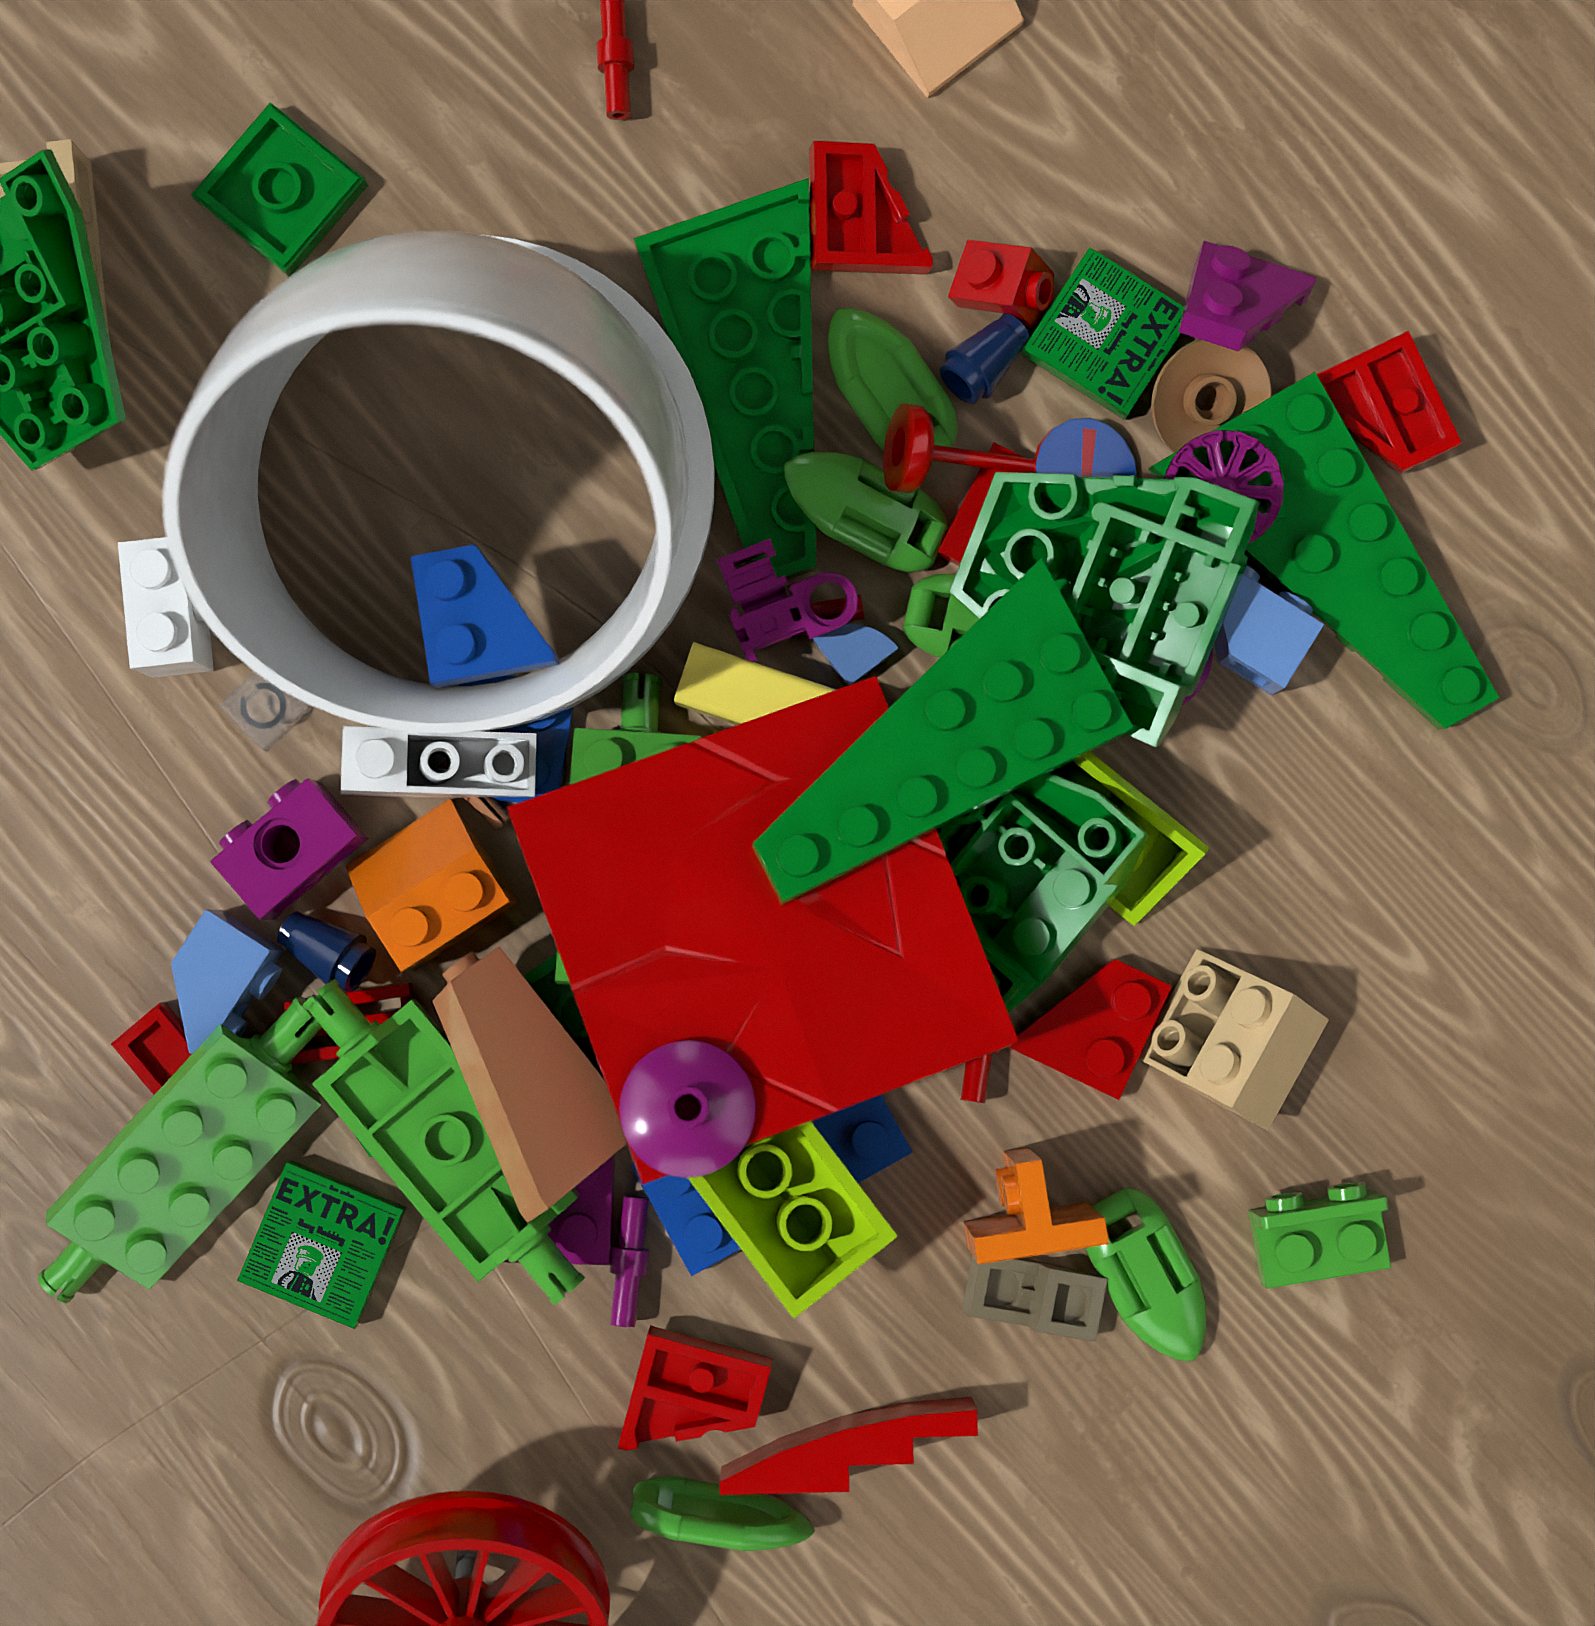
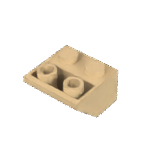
M1196 949L1152 1028L1139 1056V1060L1214 1103L1268 1131L1329 1019L1295 994Z

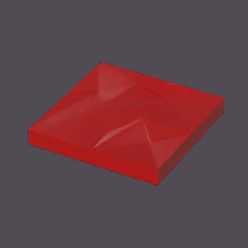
M877 676L507 807L620 1124V1099L630 1072L648 1053L672 1042L698 1041L713 1045L729 1054L742 1067L751 1083L755 1098L754 1124L745 1146L1019 1042L936 829L784 905H781L752 848L753 842L889 709ZM683 1095L675 1102L674 1111L681 1120L692 1121L700 1115L701 1104L695 1096ZM628 1143L642 1185L668 1176L646 1164L637 1156Z

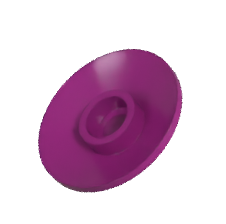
M698 1041L672 1042L648 1053L630 1072L620 1099L621 1125L633 1151L650 1167L676 1177L703 1176L727 1165L745 1146L755 1119L754 1093L742 1067L725 1051ZM683 1095H693L700 1101L701 1113L692 1121H683L675 1114V1102Z

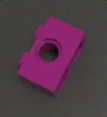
M309 778L302 783L297 779L291 780L278 789L267 801V804L272 809L253 825L249 820H246L230 830L219 842L223 850L210 861L260 920H275L369 839L324 785ZM292 828L300 840L299 851L292 860L283 863L275 855L274 841L281 831Z

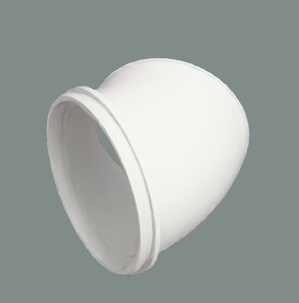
M458 231L407 232L379 236L353 243L320 257L294 273L255 305L233 329L202 377L175 436L165 473L163 491L164 526L170 554L178 576L197 611L209 628L232 653L254 672L279 689L333 715L375 727L417 733L490 731L535 722L574 707L602 691L626 673L652 648L676 616L691 589L702 563L710 534L714 507L715 467L708 423L692 376L673 342L656 320L629 293L605 275L579 260L544 246L518 239ZM377 322H415L447 326L478 333L509 344L540 359L570 379L600 406L627 440L643 470L652 496L657 526L652 548L643 571L631 592L614 615L592 637L571 653L560 658L558 665L542 668L527 675L497 683L436 688L431 684L391 676L345 653L327 639L304 616L290 597L276 572L261 526L258 503L259 461L267 425L281 391L308 352L330 330Z

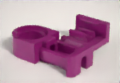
M770 539L717 559L734 604L740 602L744 610V614L739 615L736 607L732 608L729 618L742 651L750 661H757L753 651L806 631L808 638L812 639L847 624L854 616L858 604V597L853 584L841 574L823 572L788 585L791 595L787 596L783 584L787 583L785 576L776 577L769 557L776 555ZM764 552L766 554L765 558L740 568H735L736 565L761 556ZM824 582H833L838 584L845 592V609L836 618L828 620L819 618L810 606L811 593L817 585Z

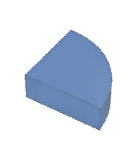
M845 624L838 629L811 639L847 686L858 682L899 649L883 633L858 624Z

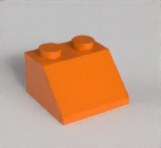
M451 798L345 866L367 920L401 972L417 970L519 903Z

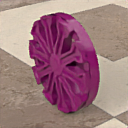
M1212 431L1186 443L1171 460L1164 479H1174L1178 469L1185 467L1200 480L1251 499H1267L1270 502L1267 513L1257 512L1254 531L1249 543L1261 537L1275 521L1283 503L1284 481L1276 457L1258 439L1239 431ZM1221 441H1231L1234 445L1227 465L1223 463L1219 446ZM1200 446L1206 448L1210 469L1193 457V451ZM1253 450L1259 455L1258 462L1240 472L1239 468L1246 451ZM1263 472H1268L1271 475L1272 484L1270 486H1252L1247 484V482Z

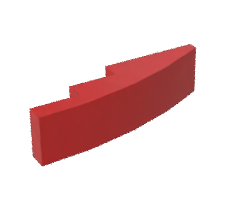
M972 1397L905 1402L831 1419L780 1437L721 1466L720 1495L850 1492L849 1466L914 1464L913 1438L978 1436L977 1408Z

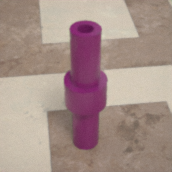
M624 1196L619 1244L618 1246H612L609 1269L610 1273L615 1274L610 1325L635 1327L640 1277L647 1276L650 1252L649 1249L644 1248L649 1198Z

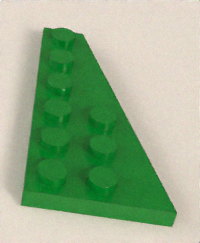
M809 178L633 238L666 334L687 366L701 398L711 435L715 472L742 547L744 549L770 539L776 555L769 557L776 577L785 576L786 580L815 571L817 566L816 525L805 515L793 499L784 478V464L797 455L814 452ZM765 552L761 556L748 560V564L765 558Z
M1315 372L1213 430L1239 431L1258 439L1276 457L1282 473L1284 491L1280 511L1270 528L1261 537L1249 543L1244 552V555L1248 556V559L1284 592L1291 593L1308 603L1313 609L1312 613L1336 634L1335 638L1351 652H1356L1383 676L1384 682L1437 729H1447L1499 698ZM1221 441L1219 444L1224 465H1227L1234 445L1231 441ZM1202 446L1196 448L1193 451V457L1210 469L1206 448ZM1251 449L1247 450L1239 471L1242 472L1258 462L1259 455ZM1178 451L1152 465L1148 470L1158 479H1164L1166 470ZM1180 467L1175 476L1197 478L1185 467ZM1263 472L1247 482V484L1252 486H1270L1272 484L1271 475L1268 472ZM1254 499L1259 501L1258 511L1262 514L1267 513L1270 502L1267 499Z
M1043 559L1038 560L753 842L752 848L781 905L1128 734L1133 729L1128 716Z

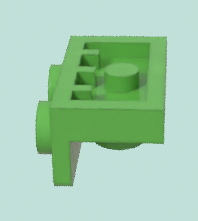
M1350 1182L1327 1187L1328 1197L1304 1201V1196L1301 1192L1282 1193L1266 1197V1207L1248 1210L1261 1285L1269 1289L1390 1269L1391 1263L1381 1212L1389 1210L1387 1196L1373 1190H1367L1365 1182Z

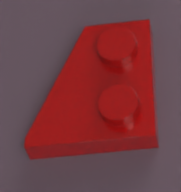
M813 141L809 149L811 270L927 275L933 267V258L928 248L922 250L907 221L910 213L900 193L890 185L887 177L888 169L875 144Z
M1409 331L1317 374L1351 436L1400 474L1455 449L1462 443Z
M1110 959L1074 991L1063 996L1046 1013L1022 1032L1019 1031L1016 1034L1019 1042L1008 1046V1048L1120 1100L1172 986L1117 959Z
M650 1325L617 1449L630 1451L638 1449L641 1442L675 1436L676 1442L700 1438L706 1432L712 1430H720L727 1433L755 1427L772 1368L773 1358Z

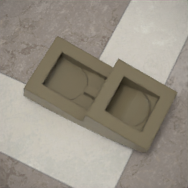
M972 1255L961 1311L969 1317L1023 1325L1040 1333L1096 1342L1108 1279L1096 1274L1024 1258L978 1265Z

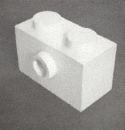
M167 537L118 542L130 669L151 678L214 671L210 628L193 605L180 581L170 554Z

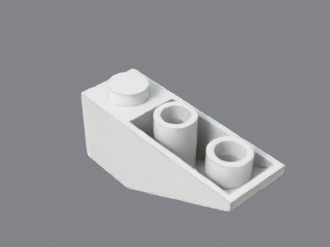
M343 726L340 795L382 797H535V733L484 731L417 733L381 727ZM447 759L448 769L439 767Z

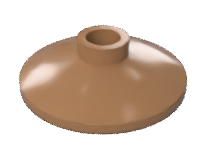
M1199 339L1182 347L1161 369L1152 393V418L1161 440L1175 453L1192 439L1213 431L1270 398L1272 391L1267 369L1259 356L1248 346H1245L1240 351H1235ZM1208 386L1211 393L1208 403L1202 407H1197L1195 401L1198 392L1202 387Z

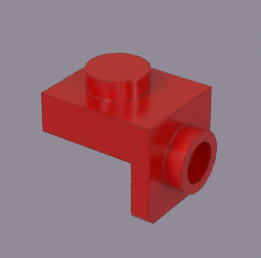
M967 240L948 298L961 308L1011 314L1020 320L1026 328L1036 329L1043 310L1050 305L1053 297L1054 272L1032 247Z

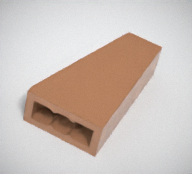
M498 946L482 959H479L472 951L446 970L442 976L448 984L434 998L433 1004L519 1212L529 1223L549 1209L628 1143L605 1080L504 951Z

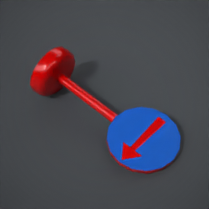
M901 403L890 420L883 451L885 484L889 491L912 493L922 485L929 472L932 460L1016 473L1075 474L1078 477L1112 478L1113 475L1136 476L1135 459L1125 439L1110 425L1092 418L1070 419L1051 429L1037 446L1035 458L1029 459L934 445V426L928 411L920 405Z

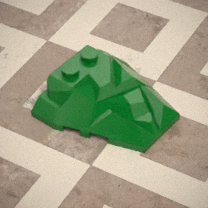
M995 472L950 592L981 618L1042 558L1133 726V729L1126 735L1157 747L1160 746L1175 722L1184 698L1193 693L1202 675L1246 568L1248 556L1244 555V552L1254 531L1259 501L1198 478L1190 477L1148 479L1113 475L1112 478L1078 477L1075 474Z

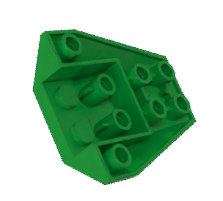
M51 149L39 151L0 177V184L6 194L0 198V435L31 471L46 466L126 420L82 211Z
M1052 773L1041 776L936 829L1008 1013L1048 980L1126 886L1149 836L1145 830L1100 792Z

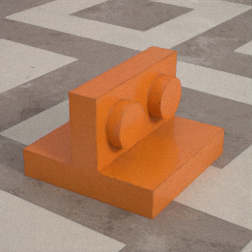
M1028 1147L1003 1151L1005 1167L995 1169L1001 1207H1006L1007 1215L963 1221L967 1247L978 1265L1109 1244L1105 1217L1089 1203L1083 1202L1049 1207L1042 1159Z

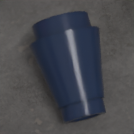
M1003 314L998 320L993 321L949 350L945 355L946 362L939 370L940 376L948 389L960 400L969 404L976 403L980 398H989L1021 352L1023 346L1030 339L1026 327L1013 315Z
M299 911L293 912L284 921L277 936V943L285 947L290 954L325 985L336 979L340 984L339 987L347 992H352L360 986L370 972L376 957V950L367 944L365 935L311 916H306Z

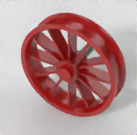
M475 1490L440 1492L419 1496L379 1512L357 1527L341 1543L333 1554L322 1580L319 1614L315 1626H609L610 1588L604 1565L595 1548L575 1526L553 1511L531 1501L496 1492ZM457 1550L455 1579H453L441 1551ZM490 1552L506 1554L520 1559L491 1586L482 1581ZM419 1556L433 1588L395 1563ZM547 1572L562 1581L559 1584L525 1592ZM364 1583L388 1599L354 1595L352 1592L360 1584ZM585 1611L589 1623L584 1625L554 1620Z

